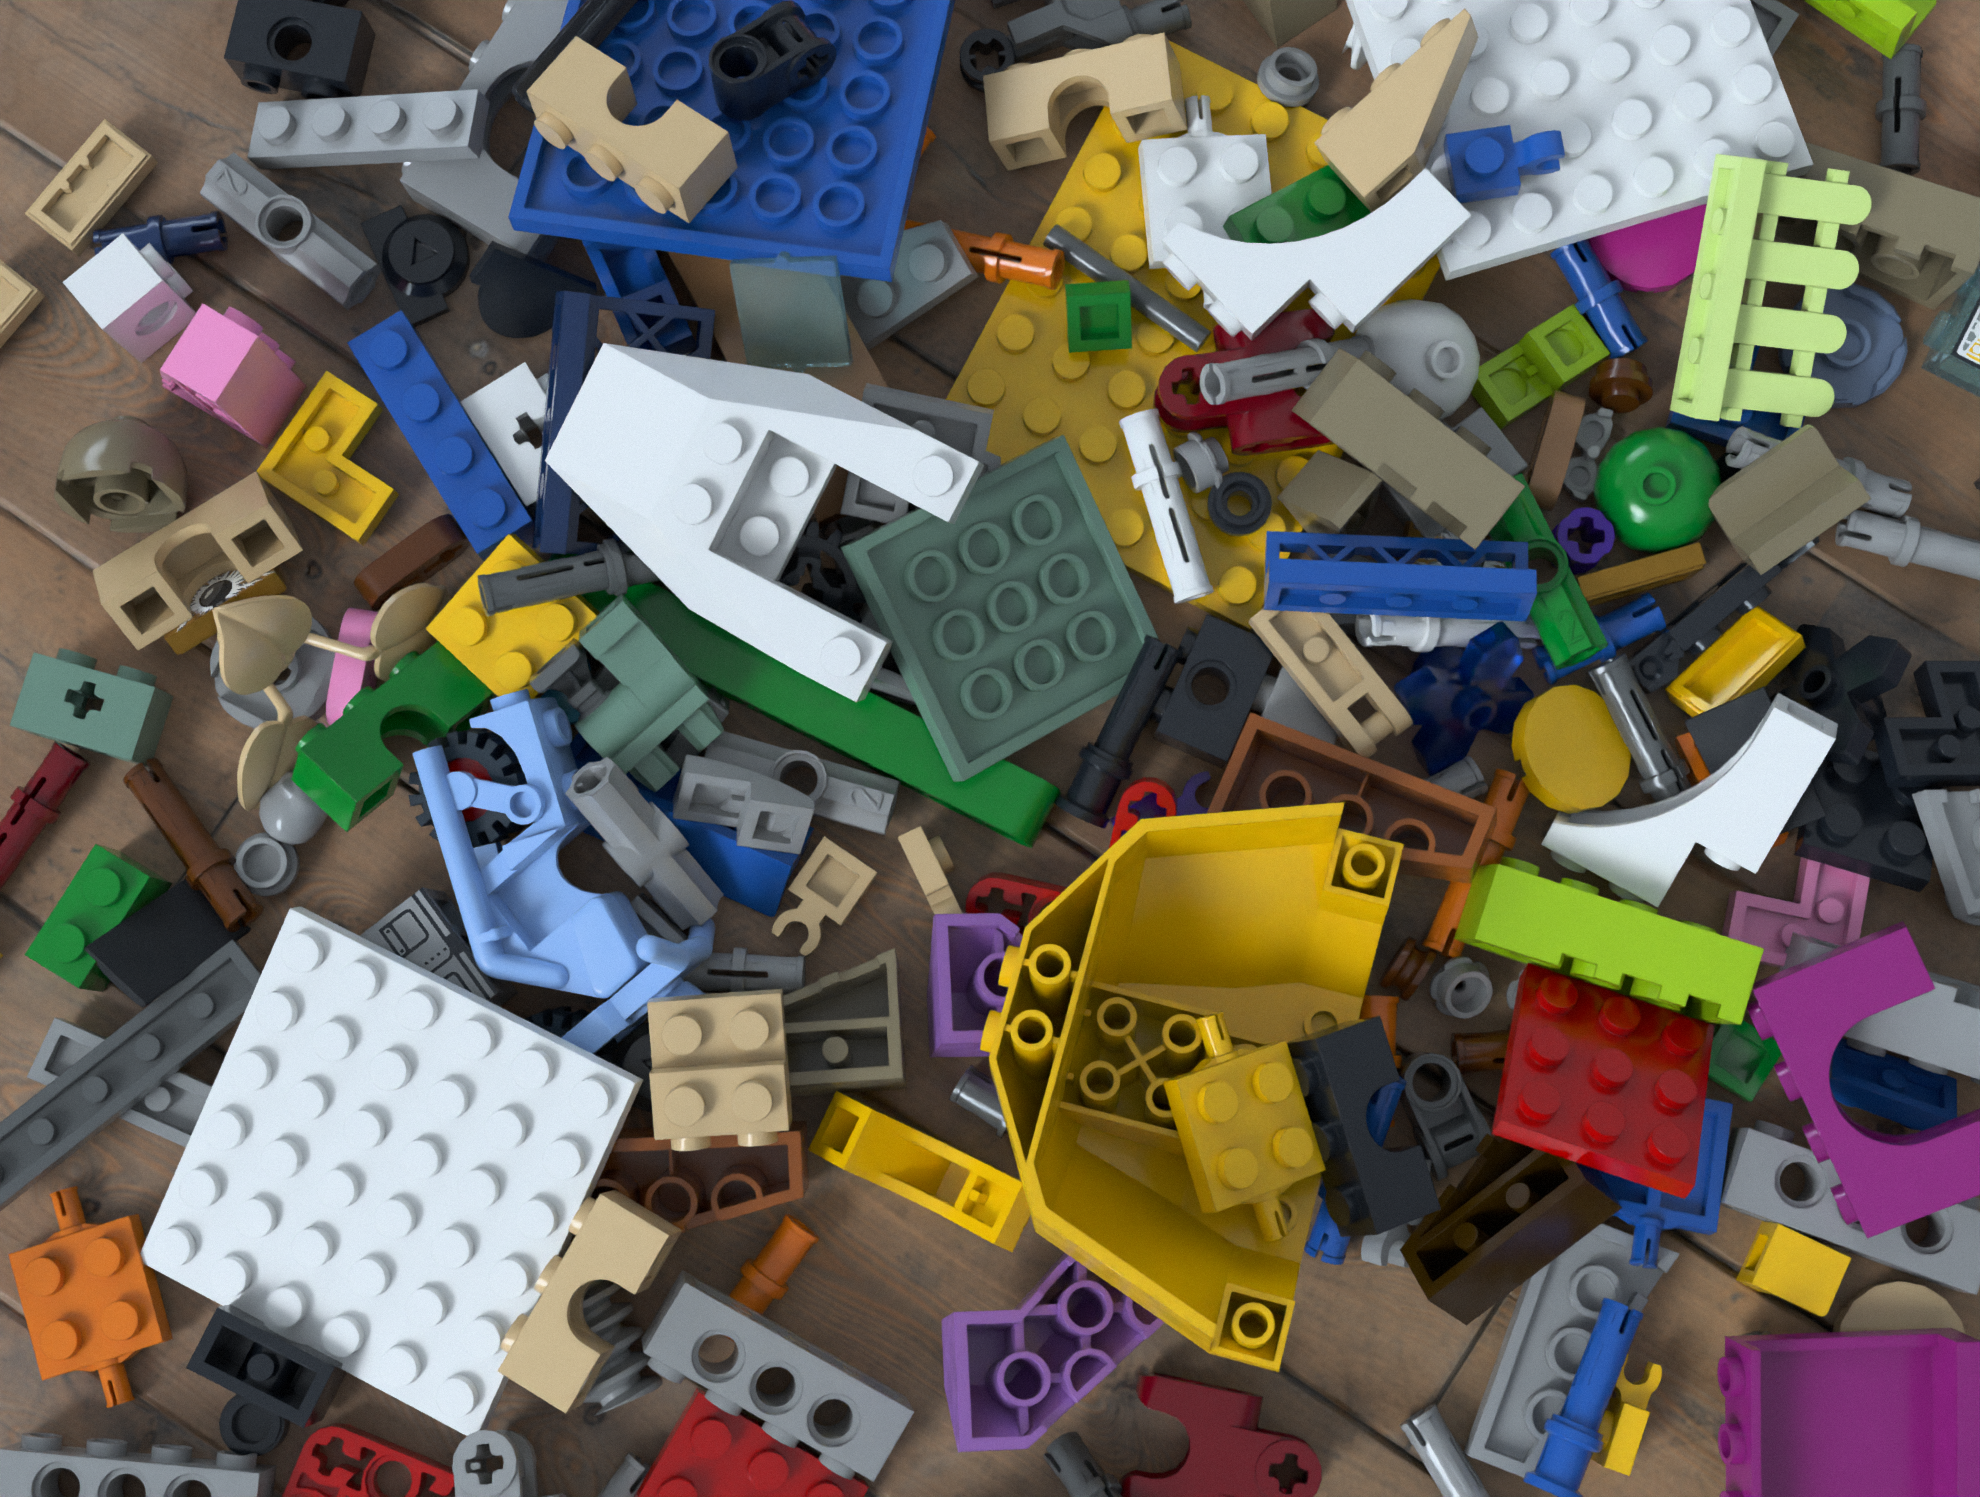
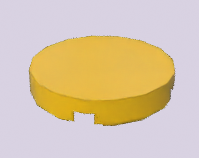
M1577 685L1557 686L1535 696L1522 707L1514 722L1511 747L1515 762L1521 760L1522 768L1527 775L1521 778L1535 797L1549 808L1572 814L1602 807L1619 795L1629 776L1631 753L1602 697L1594 691Z

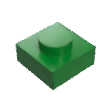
M1129 280L1065 284L1069 353L1132 348Z
M1744 1020L1741 1025L1716 1024L1713 1033L1708 1078L1744 1102H1752L1782 1053L1774 1039L1770 1037L1762 1041L1756 1028Z

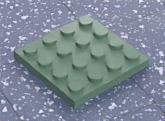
M1064 435L1052 438L982 474L977 479L955 524L949 523L918 507L840 547L882 635L893 641L890 651L953 782L967 780L1119 695L1145 642L1146 634L1159 639Z

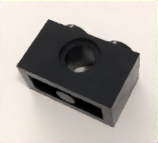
M238 0L224 59L241 80V84L257 92L276 94L278 89L282 88L301 92V95L306 99L361 96L376 34L363 12L307 0ZM303 43L311 44L310 51L306 56L295 61L287 60L289 52L295 46Z
M1207 614L1200 631L1189 626L1187 627L1178 648L1183 654L1177 661V663L1184 665V668L1175 688L1165 685L1149 719L1159 723L1153 738L1154 740L1223 769L1228 762L1274 654L1259 636ZM1202 675L1217 677L1226 688L1225 700L1216 705L1201 703L1192 692V682Z
M231 1304L217 1307L186 1367L194 1373L302 1428L324 1419L347 1373L341 1369L343 1365L341 1362L308 1345L294 1342L266 1327L263 1321Z

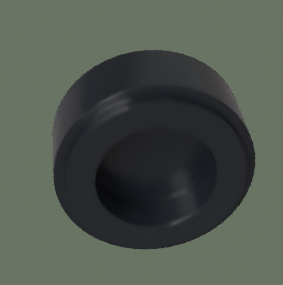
M238 1394L232 1397L224 1406L219 1421L220 1434L224 1443L230 1450L239 1455L257 1453V1456L274 1450L284 1441L290 1427L289 1420Z

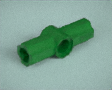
M1521 473L1512 477L1525 486L1488 534L1492 541L1528 542V563L1536 559H1545L1553 563L1557 568L1558 572L1548 583L1537 584V595L1529 616L1556 670L1565 667H1572L1593 657L1596 653L1606 648L1608 643L1569 567L1566 551L1555 540ZM1503 562L1505 568L1512 569V562Z

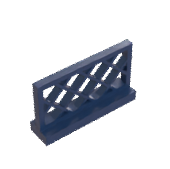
M572 291L556 292L532 541L533 549L543 553L582 555L597 551V544H602L598 542L577 541L579 514L589 506L584 500H581V497L545 461L594 363L595 350L599 353L603 345L597 338L599 309L624 312L640 332V335L626 345V347L638 348L647 341L654 351L666 353L667 351L655 338L654 334L674 318L698 321L696 346L687 356L710 359L714 309L591 295ZM637 314L659 316L661 318L648 328ZM615 532L606 538H615L617 542L620 540Z

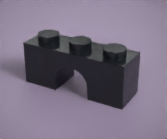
M1375 1016L1343 1022L1287 1042L1326 1169L1320 1172L1326 1189V1207L1330 1217L1337 1224L1340 1237L1378 1235L1440 1210V1204L1421 1145L1382 1148L1374 1141L1367 1127L1366 1110L1372 1095L1381 1087L1400 1080L1381 1017Z

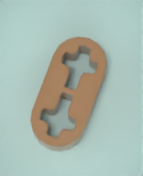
M1558 390L1553 391L1547 404L1525 477L1539 508L1550 512L1558 500L1586 403L1585 398Z

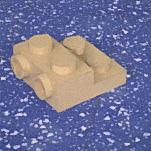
M783 989L658 997L648 1000L647 1009L652 1070L649 1073L655 1140L670 1139L671 1149L675 1151H694L710 1147L711 1136L737 1134L738 1145L752 1147L776 1143L778 1141V1131H789L793 1119Z

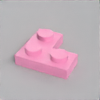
M1801 857L1793 902L1737 890L1729 893L1722 935L1764 948L1760 964L1778 968L1785 965L1787 957L1785 951L1786 947L1790 945L1793 932L1841 946L1860 939L1870 878Z

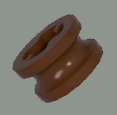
M1408 936L1403 941L1378 985L1385 989L1388 986L1397 987L1400 992L1399 998L1404 1001H1408L1416 991L1437 954L1432 949L1427 951L1418 950L1415 946L1416 939Z

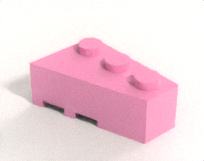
M202 303L160 369V374L163 378L161 381L164 383L162 387L263 447L268 448L306 388V385L291 370L296 362L278 349L280 345L262 333L263 327L247 315L230 306L222 315Z

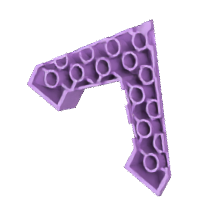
M1000 913L935 914L933 917L927 985L930 1058L985 1057L990 1055L989 1052L980 1050L984 1026L990 1010L1002 1012L1008 987L998 985L1002 962L1008 945L1020 948L1023 937L1019 933L1020 928ZM1065 1252L1013 1310L953 1312L941 1320L944 1388L958 1452L1028 1449L1048 1431L1047 1429L1075 1403H1078L1127 1355L1145 1339H1148L1165 1322Z

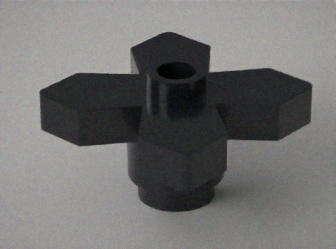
M1802 624L1796 632L1802 635L1806 648L1788 664L1797 683L1778 693L1837 723L1836 739L1825 759L1856 766L1860 763L1869 743L1874 740L1873 728L1884 717H1887L1881 694L1898 686L1912 654L1895 639L1868 635L1846 651L1844 640L1830 628ZM1778 693L1770 696L1772 702Z

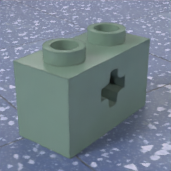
M59 648L56 658L34 652L10 726L36 736L130 763L139 764L142 762L145 767H148L146 762L148 759L154 758L174 697L154 687L157 676L123 665H119L116 676L94 670L97 659L64 648ZM88 698L94 700L103 699L101 711L86 710Z

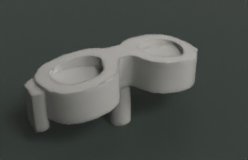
M1602 407L1595 414L1586 415L1581 420L1574 444L1581 451V456L1570 459L1562 485L1564 490L1570 493L1572 500L1582 503L1593 491L1597 474L1595 458L1600 455V450L1605 446L1610 437L1613 427L1611 419L1613 415L1612 410Z

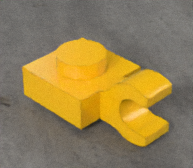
M1627 1354L1614 1388L1616 1397H1611L1598 1429V1433L1603 1435L1601 1440L1604 1443L1601 1452L1593 1453L1591 1460L1605 1468L1630 1476L1650 1414L1646 1408L1651 1394L1660 1384L1662 1368L1660 1365L1648 1361L1643 1377L1637 1382H1629L1624 1375V1367L1628 1359Z

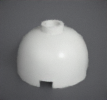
M1407 299L1381 306L1358 328L1355 334L1368 336L1373 341L1375 356L1397 373L1390 382L1406 396L1415 388L1445 411L1439 420L1451 416L1467 401L1478 378L1480 355L1475 336L1462 317L1442 303Z

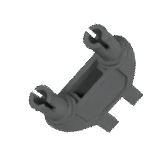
M991 0L993 8L997 9L1019 0ZM1043 0L1046 5L1045 7L1007 22V28L1010 33L1007 37L1012 42L1017 63L1061 46L1071 50H1093L1122 43L1127 38L1138 34L1155 35L1164 32L1167 36L1182 29L1187 30L1191 28L1192 21L1187 4L1182 6L1180 4L1184 0H1152L1132 9H1128L1126 5L1121 6L1119 0Z

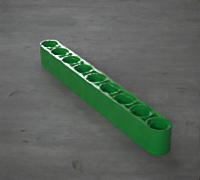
M552 553L548 561L577 556V554L566 553L564 555ZM651 582L628 587L627 594H625L628 600L702 684L709 688L715 687L716 692L884 777L900 781V785L1025 847L1033 848L1061 793L1060 789L1053 784L1004 759L965 781L953 782L923 718L871 692H868L864 700L855 702L795 671L691 611L675 594ZM606 589L581 594L599 612H602L618 597L614 594H608Z

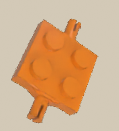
M78 1186L53 1192L49 1196L52 1199L60 1231L54 1233L42 1244L8 1254L41 1379L43 1381L75 1370L88 1372L98 1370L107 1408L135 1400L124 1362L132 1359L144 1348L173 1339L155 1271L143 1263L140 1254L146 1241L139 1214L129 1215L107 1223H86L78 1194Z

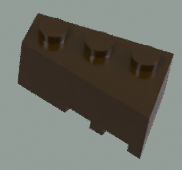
M1487 1133L1475 1148L1481 1155L1458 1186L1454 1187L1449 1183L1438 1198L1441 1209L1425 1215L1400 1249L1428 1301L1467 1326L1622 1209L1597 1169L1496 1135L1492 1137Z

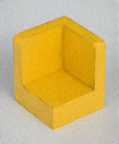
M1762 1221L1736 1281L1759 1292L1775 1295L1814 1315L1825 1316L1831 1307L1851 1258L1779 1223Z

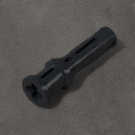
M1148 634L1144 638L1145 642L1096 742L1089 741L1087 746L1082 747L1079 756L1083 761L1067 794H1059L1055 802L1062 810L1100 828H1106L1110 820L1106 812L1122 780H1130L1134 772L1132 769L1134 763L1129 758L1178 659L1183 654L1181 650L1168 643H1162L1159 639Z

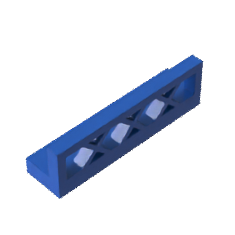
M1267 531L1264 610L1526 622L1537 595V572L1528 568V542L1483 540L1475 550L1461 539ZM1280 552L1306 553L1312 560L1279 559ZM1327 554H1337V555L1334 556L1333 558H1330ZM1354 555L1371 556L1378 563L1348 562V560ZM1393 557H1402V558H1401L1400 560L1396 561ZM1419 558H1432L1439 561L1443 566L1417 565L1413 563ZM1459 560L1467 561L1464 564H1462ZM1484 561L1512 562V569L1478 566Z

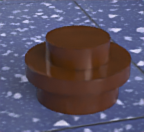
M1615 358L1602 362L1596 369V375L1589 382L1590 398L1603 408L1612 410L1613 413L1632 412L1640 405L1648 402L1653 395V381L1647 376L1646 366L1633 359Z

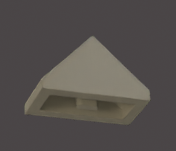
M1318 450L1282 491L1278 499L1307 533L1355 535L1374 513L1382 480L1371 471Z

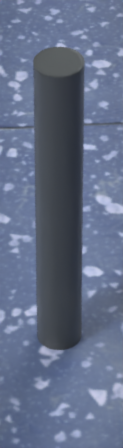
M1056 224L1044 240L1043 245L1051 250L1059 249L1064 251L1065 261L1095 282L1129 280L1131 307L1195 352L1202 348L1210 336V330L1060 225Z

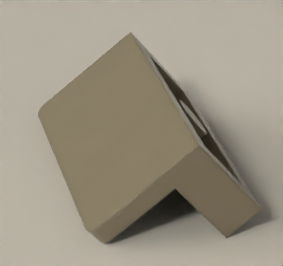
M1808 424L1717 486L1709 498V508L1738 555L1762 575L1864 505L1871 498L1860 480L1839 465L1819 431Z

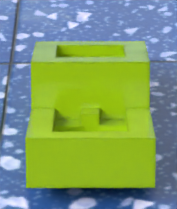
M1572 304L1528 331L1517 344L1479 366L1478 378L1471 394L1497 427L1502 430L1548 400L1554 390L1561 391L1606 359L1611 353L1585 318L1579 313L1576 306Z

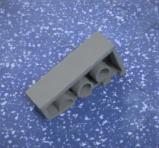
M1793 932L1790 945L1786 947L1785 951L1787 953L1785 965L1780 967L1779 972L1841 947V945ZM1928 971L1935 990L1873 1014L1856 1023L1844 1035L1848 1037L1846 1044L1857 1050L1885 1057L1887 1050L1908 1056V1062L1919 1068L1942 1075H1947L1948 1070L1970 1076L1972 1082L1980 1085V986Z

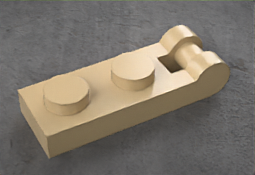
M1263 608L1250 618L1248 622L1337 733L1346 750L1370 758L1377 752L1375 746L1390 733L1395 736L1400 735L1413 724L1404 706L1329 613L1264 610ZM1365 697L1374 708L1375 713L1359 724L1348 709Z

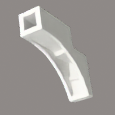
M1425 168L1392 199L1366 217L1342 229L1296 242L1274 244L1240 242L1202 232L1180 221L1162 239L1163 249L1169 254L1162 264L1188 291L1196 283L1214 301L1207 308V311L1232 337H1235L1242 330L1252 341L1308 287L1315 294L1308 302L1317 314L1333 329H1337L1343 323L1354 333L1467 224L1471 214Z
M1778 693L1751 737L1738 752L1717 771L1698 784L1667 799L1631 809L1611 811L1587 810L1572 814L1558 811L1541 845L1552 850V858L1562 866L1578 873H1584L1587 869L1610 881L1608 884L1609 888L1621 898L1643 903L1645 900L1656 907L1660 905L1696 842L1706 847L1704 853L1722 867L1739 871L1742 866L1756 874L1834 743L1838 724Z

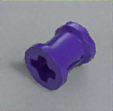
M1589 507L1573 510L1568 517L1564 518L1551 531L1555 540L1566 551L1569 567L1573 575L1585 574L1592 570L1600 559L1610 552L1615 539L1612 523L1605 519L1602 512ZM1575 530L1581 531L1582 541L1592 543V546L1584 554L1579 553L1577 542L1568 540V537Z

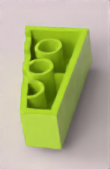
M1502 857L1500 864L1479 865L1465 902L1454 937L1455 940L1526 965L1530 963L1706 1023L1742 1024L1764 948L1717 934L1716 930L1686 920L1676 921L1660 916L1657 909L1643 903L1627 899H1620V902L1598 896L1599 889L1581 881L1562 878L1561 882L1557 883L1539 877L1540 868L1519 859Z

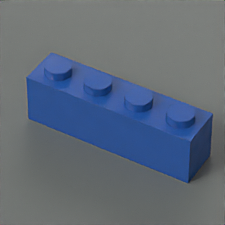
M400 310L347 342L478 556L485 561L508 534H516L528 546L532 544L534 531L533 516L460 403L461 400L422 337L404 312Z

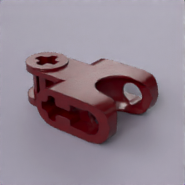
M1314 309L1282 312L1252 341L1242 330L1235 337H1232L1218 324L1213 328L1216 352L1184 355L1173 359L1165 366L1154 393L1153 408L1158 409L1160 415L1158 417L1161 423L1175 432L1191 433L1228 427L1231 452L1234 455H1259L1334 444L1332 441L1292 411L1301 398L1293 389L1227 401L1220 405H1211L1205 400L1201 392L1200 374L1202 368L1210 363H1224L1261 354L1296 349L1302 341L1315 338L1329 343L1335 334V329L1330 327ZM1179 385H1188L1191 394L1199 395L1194 405L1187 404L1183 394H1176Z
M1157 1372L1139 1375L1136 1393L1140 1401L1148 1409L1167 1413L1181 1422L1189 1436V1448L1184 1459L1174 1469L1162 1473H1150L1140 1470L1126 1473L1119 1480L1122 1487L1120 1494L1122 1497H1313L1317 1493L1322 1481V1467L1317 1455L1304 1439L1295 1435L1258 1427L1263 1396L1239 1389ZM1286 1453L1294 1454L1298 1467L1305 1470L1303 1477H1292L1289 1481V1487H1282L1279 1484L1276 1473L1269 1470L1271 1463L1282 1464Z

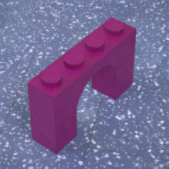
M1903 921L1754 982L1752 989L1756 1000L1747 1004V1010L1761 1040L1763 1041L1774 1036L1784 1061L1775 1064L1774 1068L1789 1101L1792 1102L1802 1098L1813 1122L1802 1126L1804 1134L1818 1163L1829 1159L1832 1161L1841 1184L1830 1187L1847 1225L1859 1221L1868 1239L1980 1195V1108L1917 1133L1891 1135L1873 1131L1853 1120L1838 1104L1830 1087L1829 1069L1833 1053L1841 1038L1850 1028L1873 1014L1935 990V986Z

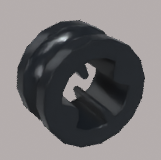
M984 28L974 31L965 38L960 48V70L963 79L970 87L980 92H984L983 76L1004 71L1007 67L1015 64V51L1012 42L1004 33L996 29ZM993 50L998 52V65L1001 66L999 69L989 65L982 71L976 69L977 60L976 55H974L976 52L986 56Z

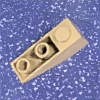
M1465 8L1452 20L1445 18L1433 25L1420 42L1421 48L1402 65L1394 63L1384 69L1373 81L1370 88L1371 92L1352 109L1345 107L1336 112L1323 126L1322 136L1314 142L1325 162L1371 213L1398 194L1426 167L1479 38L1472 17Z

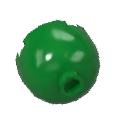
M1655 427L1635 431L1611 447L1598 466L1593 493L1596 510L1602 512L1605 519L1612 523L1615 539L1631 550L1656 555L1688 546L1689 544L1691 545L1703 537L1715 521L1709 508V498L1722 482L1719 466L1704 444L1684 431Z

